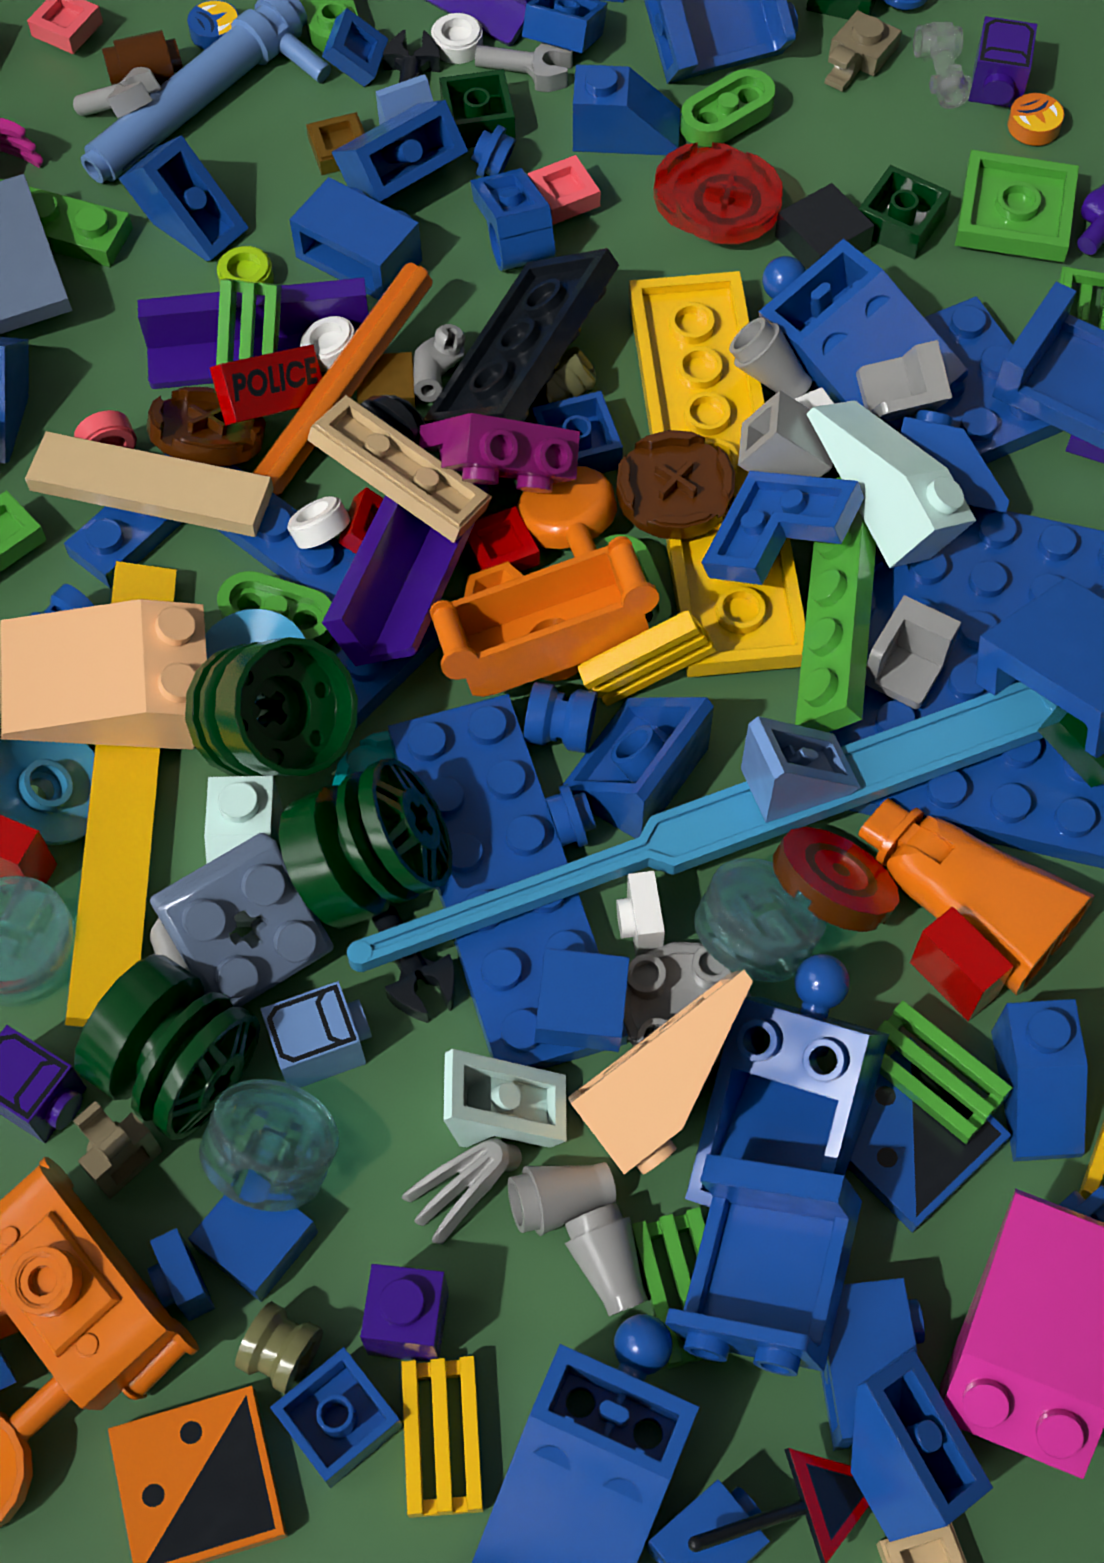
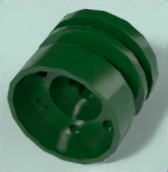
M285 637L264 642L239 644L215 652L196 670L187 690L185 721L193 745L209 765L230 776H308L330 767L347 750L357 726L358 697L350 672L333 651L311 639Z
M395 758L381 759L368 765L362 772H354L346 776L339 786H325L289 803L281 814L278 833L282 859L291 882L306 906L323 923L337 929L351 927L387 911L392 902L396 904L407 902L417 898L419 894L440 888L446 884L452 873L453 853L448 829L440 809L425 783L409 766Z
M152 954L136 962L121 975L98 1002L84 1025L77 1043L74 1068L81 1077L114 1100H126L132 1097L131 1108L135 1114L144 1121L153 1120L158 1131L171 1140L184 1139L198 1130L221 1107L236 1087L248 1067L258 1044L260 1024L257 1017L245 1008L233 1007L230 999L224 994L209 992L204 995V986L200 978L167 956Z

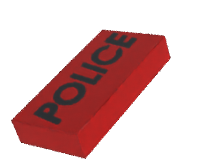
M313 344L209 367L225 426L301 408L322 379Z

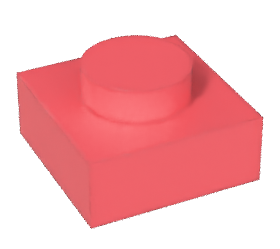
M46 0L27 22L32 37L74 55L103 23L99 6L86 0Z
M576 155L528 173L530 180L550 205L553 225L600 207L601 191Z

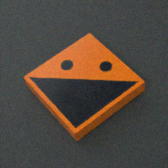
M252 1385L108 1428L133 1563H206L288 1537L256 1390Z

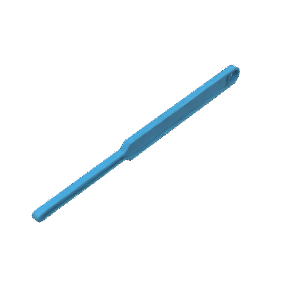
M1018 682L1009 685L995 696L988 693L842 746L841 749L860 788L851 795L767 823L761 814L747 781L650 816L641 835L636 839L354 941L347 949L349 965L357 972H365L647 867L671 875L677 874L785 834L791 829L804 827L1044 738L1037 730L1056 709L1057 705L1023 683Z

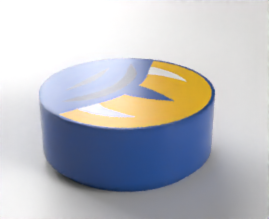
M209 0L196 5L187 17L193 43L205 50L231 29L233 20L238 17L236 8L230 3L221 0Z

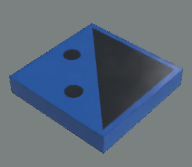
M911 1037L909 1038V1039L912 1040L916 1045H918ZM897 1050L889 1056L968 1120L972 1116L973 1112L929 1078ZM879 1074L869 1111L847 1168L913 1233L1007 1142L1011 1134L991 1116L966 1145Z

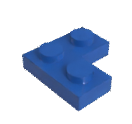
M749 471L701 562L708 577L763 585L786 538L842 544L865 498L859 482Z

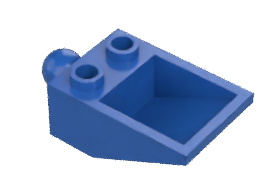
M844 238L807 270L798 259L790 256L777 257L766 266L762 282L765 292L772 300L758 311L759 317L764 318L769 324L777 323L802 367L812 378L810 388L814 391L822 387L834 404L855 400L864 407L856 377L857 370L865 365L902 357L915 345L938 340L950 390L954 389L968 376L966 366L885 271ZM903 419L886 423L900 433Z
M817 954L805 959L800 964L795 973L794 985L799 998L803 1001L801 1008L763 997H745L726 1037L685 1197L686 1200L707 1207L711 1205L713 1196L700 1182L707 1154L845 1175L873 1099L889 1034L828 1016L829 1010L839 1005L845 999L850 988L849 973L844 964L837 958L826 954ZM767 1031L770 1036V1045L764 1053H760L765 1032ZM829 1048H831L837 1056V1065L828 1074L819 1068L817 1057H825L829 1052Z
M638 1314L626 1319L619 1326L614 1337V1352L619 1361L617 1369L559 1344L524 1427L472 1563L638 1562L699 1410V1406L644 1382L647 1375L661 1370L667 1364L672 1354L673 1341L670 1331L660 1319L647 1314ZM577 1390H584L590 1393L595 1402L593 1411L583 1418L572 1416L566 1408L567 1398ZM652 1421L661 1429L662 1440L655 1448L644 1449L635 1442L633 1431L640 1422Z

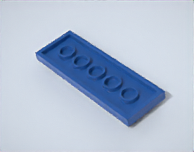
M509 694L388 726L391 746L396 760L409 766L425 783L436 801L448 829L453 853L452 873L446 884L437 888L443 909L568 863ZM578 893L453 939L491 1058L545 1069L605 1051L534 1043L544 948L599 954ZM624 1022L620 1046L627 1044L628 1033Z

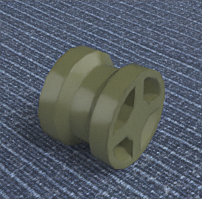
M271 1301L260 1310L247 1330L236 1355L235 1367L248 1375L260 1372L271 1378L273 1388L285 1395L301 1382L320 1346L323 1330L311 1322L300 1325L288 1319L284 1307Z

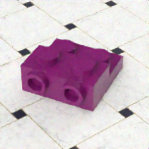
M467 413L421 425L419 446L426 451L438 452L441 468L463 471L462 481L495 485L498 484L499 477L517 480L516 489L521 491L551 493L553 491V484L576 480L580 431Z

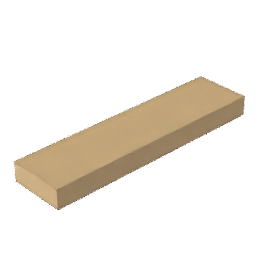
M47 431L25 477L30 491L256 537L274 490L272 479L268 476Z

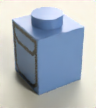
M339 981L261 1008L289 1091L366 1064L360 1041L372 1038L370 1028L360 1000L357 999L346 1003Z

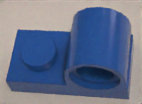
M522 168L470 180L473 201L487 220L493 255L500 271L522 267L527 262L555 257L556 250L550 205Z

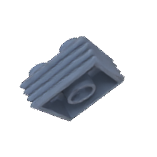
M265 833L253 836L154 894L150 899L152 907L190 972L200 978L204 986V995L209 992L222 993L230 999L233 1007L243 1006L333 950V943L321 921L306 906L293 886L282 859L280 847L275 840ZM241 911H245L251 918L256 917L251 923L252 930L243 937L237 932L231 933L237 927L234 916Z

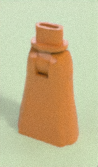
M887 798L863 824L858 836L879 851L876 860L887 867L897 885L935 918H939L953 906L1014 966L1004 985L1016 996L1021 994L1045 965L1049 956L1058 950L1076 928L1091 905L1095 895L1050 872L1007 854L943 819L927 815L922 821L924 812L916 807L908 812L892 799Z

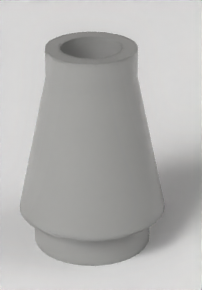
M762 317L754 319L745 325L732 340L729 351L735 357V366L777 393L781 390L795 399L804 395L810 388L812 378L802 367L777 323L769 324Z
M606 1162L593 1165L524 1166L521 1175L508 1178L510 1207L516 1226L521 1233L535 1230L539 1236H542L565 1225V1223L601 1206L616 1202L615 1183L612 1172Z
M617 1203L600 1207L565 1223L570 1240L565 1245L602 1300L609 1317L648 1301L642 1284L630 1217H622Z

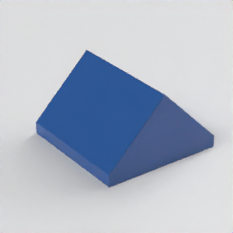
M707 697L627 698L562 785L568 784L572 795L584 792L593 814L631 837L638 838L650 816L665 810L708 750L714 705Z

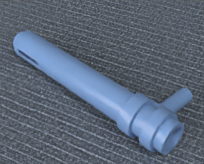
M258 0L255 4V10L247 9L233 20L231 29L160 85L162 90L150 93L149 95L153 101L122 116L85 146V154L80 158L85 171L98 183H103L106 180L114 182L257 64L266 65L279 53H283L314 80L322 83L329 76L331 66L298 40L302 34V28L307 24V14L302 3L299 0Z

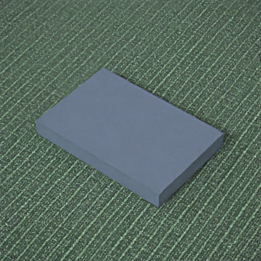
M24 174L0 181V334L73 311Z

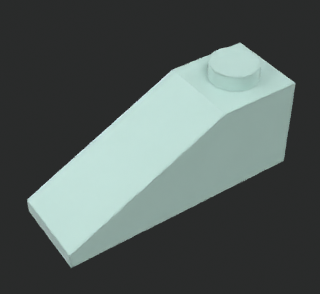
M857 401L816 406L807 413L841 479L859 482L865 497L859 512L889 568L931 559L976 521L964 499L962 489L954 481L948 468Z

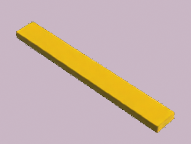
M116 561L111 603L138 599L174 602L177 570ZM95 745L65 1025L84 1027L96 1005L114 982L136 962L141 960L160 748Z

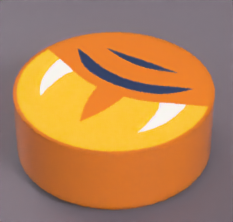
M1042 93L1022 95L1012 104L1007 123L1008 130L1016 140L1032 146L1046 145L1058 137L1064 119V110L1061 104L1049 95Z

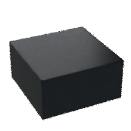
M830 183L778 212L775 237L808 269L843 238L861 253L866 252L871 247L875 225L833 183Z

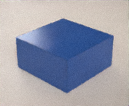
M531 0L526 4L522 37L583 53L603 35L608 3L599 0Z
M602 391L532 407V423L580 431L577 466H586L601 473L618 470V465L623 456V446Z
M544 948L534 1043L619 1052L623 1032L629 957Z
M246 1169L188 1237V1240L195 1250L262 1302L317 1235L318 1230L309 1217Z
M344 1347L270 1407L330 1488L403 1428L400 1419Z

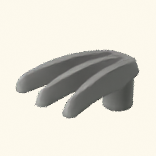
M497 1138L488 1139L429 1173L404 1192L402 1199L411 1203L458 1172L460 1173L422 1209L414 1220L416 1224L424 1226L449 1202L469 1187L446 1215L432 1237L433 1243L443 1244L468 1212L492 1188L504 1171L512 1172L520 1166L522 1161L521 1151L514 1144L504 1143Z

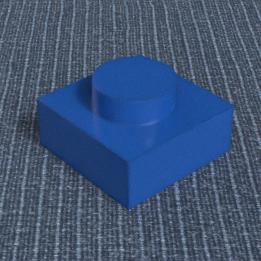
M346 8L335 19L322 57L365 87L377 74L388 38Z
M175 1228L151 1240L150 1243L159 1263L147 1268L164 1308L176 1303L188 1321L216 1309L190 1247L178 1229Z

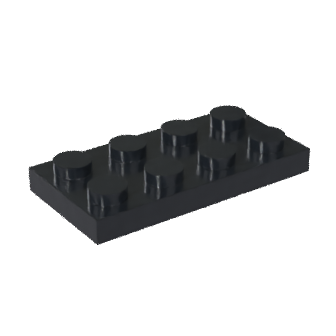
M605 248L527 262L424 417L425 423L429 424L467 413L524 422L529 414V407L541 388L555 374V366L567 347L579 336L581 325L593 306L605 295L607 291L606 286L619 267L610 250Z

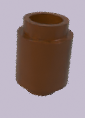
M162 29L113 40L114 46L102 49L111 85L120 83L136 67L149 68L159 85H162L172 77L174 72H178L183 68L175 38L165 40Z

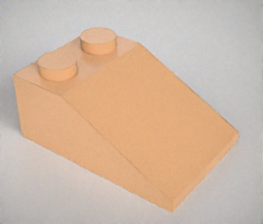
M138 599L1 620V739L193 750L195 746L185 721L186 693L196 670L207 660L203 604Z
M745 970L727 974L568 1097L571 1105L623 1174L637 1166L644 1175L662 1163L677 1149L671 1138L683 1129L753 983V980Z

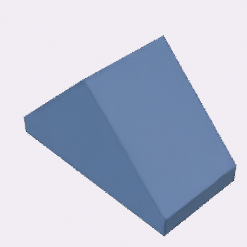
M760 716L748 724L741 770L766 823L851 795L860 788L833 733Z

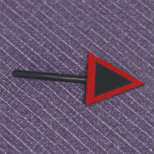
M787 1448L784 1450L800 1499L692 1536L688 1540V1547L692 1552H700L805 1515L820 1563H828L869 1507V1504L851 1474L850 1465Z

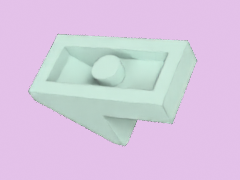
M451 1049L445 1052L444 1122L461 1147L467 1148L493 1136L548 1148L554 1147L567 1141L566 1075Z

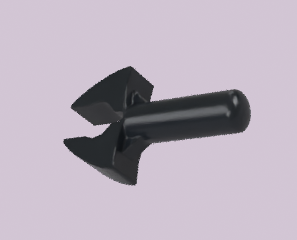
M406 30L398 33L383 51L384 69L399 70V83L418 77L423 72H441L439 49L433 38L425 30L422 36V47L416 50L413 56H410L407 50Z
M390 906L387 911L372 917L378 932L403 924L401 917L393 906ZM420 951L395 960L401 971L399 981L385 986L387 998L395 1007L417 1020L429 1023L428 1012L421 999L416 995L418 991L417 980L422 979L427 985L436 986L440 990L441 997L449 1011L452 1010L455 999V974L450 954L436 962L423 958Z

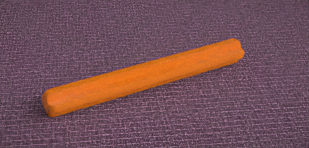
M411 262L403 266L254 470V474L271 477L274 488L273 493L279 496L283 493L316 447L307 440L311 426L345 395L350 398L353 396L432 287L433 280L424 267L417 266Z

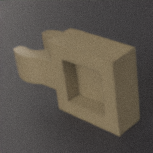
M857 10L831 40L828 62L834 64V68L825 78L824 84L843 92L848 88L860 70L874 76L899 47L902 30Z
M94 1101L73 1120L75 1125L90 1141L87 1145V1153L78 1162L109 1199L116 1195L163 1152L150 1130L132 1112L120 1123L117 1121L113 1122L102 1107Z

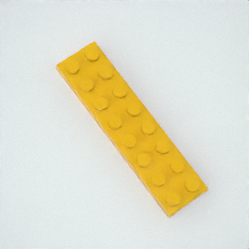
M740 271L629 280V302L650 435L667 430L689 431L705 437V443L713 446L716 450L718 445L728 455L735 471L734 502L749 473L738 466L742 423L765 404L761 383L737 368L734 364L735 357L729 351L734 337L749 323ZM722 522L704 535L685 540L666 539L677 614L689 610L708 631L717 651L687 666V678L801 667L805 617L790 538H786L763 585L708 577L701 562Z

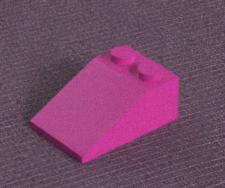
M1015 1188L941 1380L939 1394L959 1429L1081 1479H1084L1104 1429V1222Z

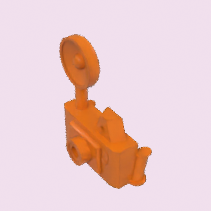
M577 466L576 480L553 484V491L551 493L523 491L517 503V510L536 545L550 549L571 548L574 558L527 575L521 574L507 561L468 575L463 598L452 602L441 600L431 606L430 616L444 654L441 660L442 672L450 679L460 680L466 678L472 696L485 697L495 695L540 678L546 681L565 680L579 671L577 667L580 664L649 629L645 614L657 606L659 593L655 585L647 582L631 540L625 536H619L612 539L608 546L599 549L596 548L593 540L612 524L617 513L614 488L603 473L586 466Z
M44 1157L39 1161L40 1165L0 1200V1340L20 1331L53 1375V1378L10 1417L0 1412V1527L11 1521L25 1502L33 1478L32 1450L28 1440L62 1408L73 1400L81 1409L102 1411L121 1392L133 1400L144 1399L147 1397V1392L185 1353L194 1355L199 1350V1346L190 1332L179 1321L170 1316L73 1191L74 1185L68 1175L49 1157Z

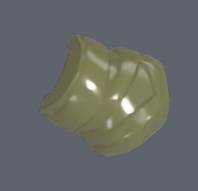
M572 347L563 354L555 366V374L541 388L534 399L536 404L544 405L581 396L584 392L590 391L595 386L597 380L595 368L579 347Z

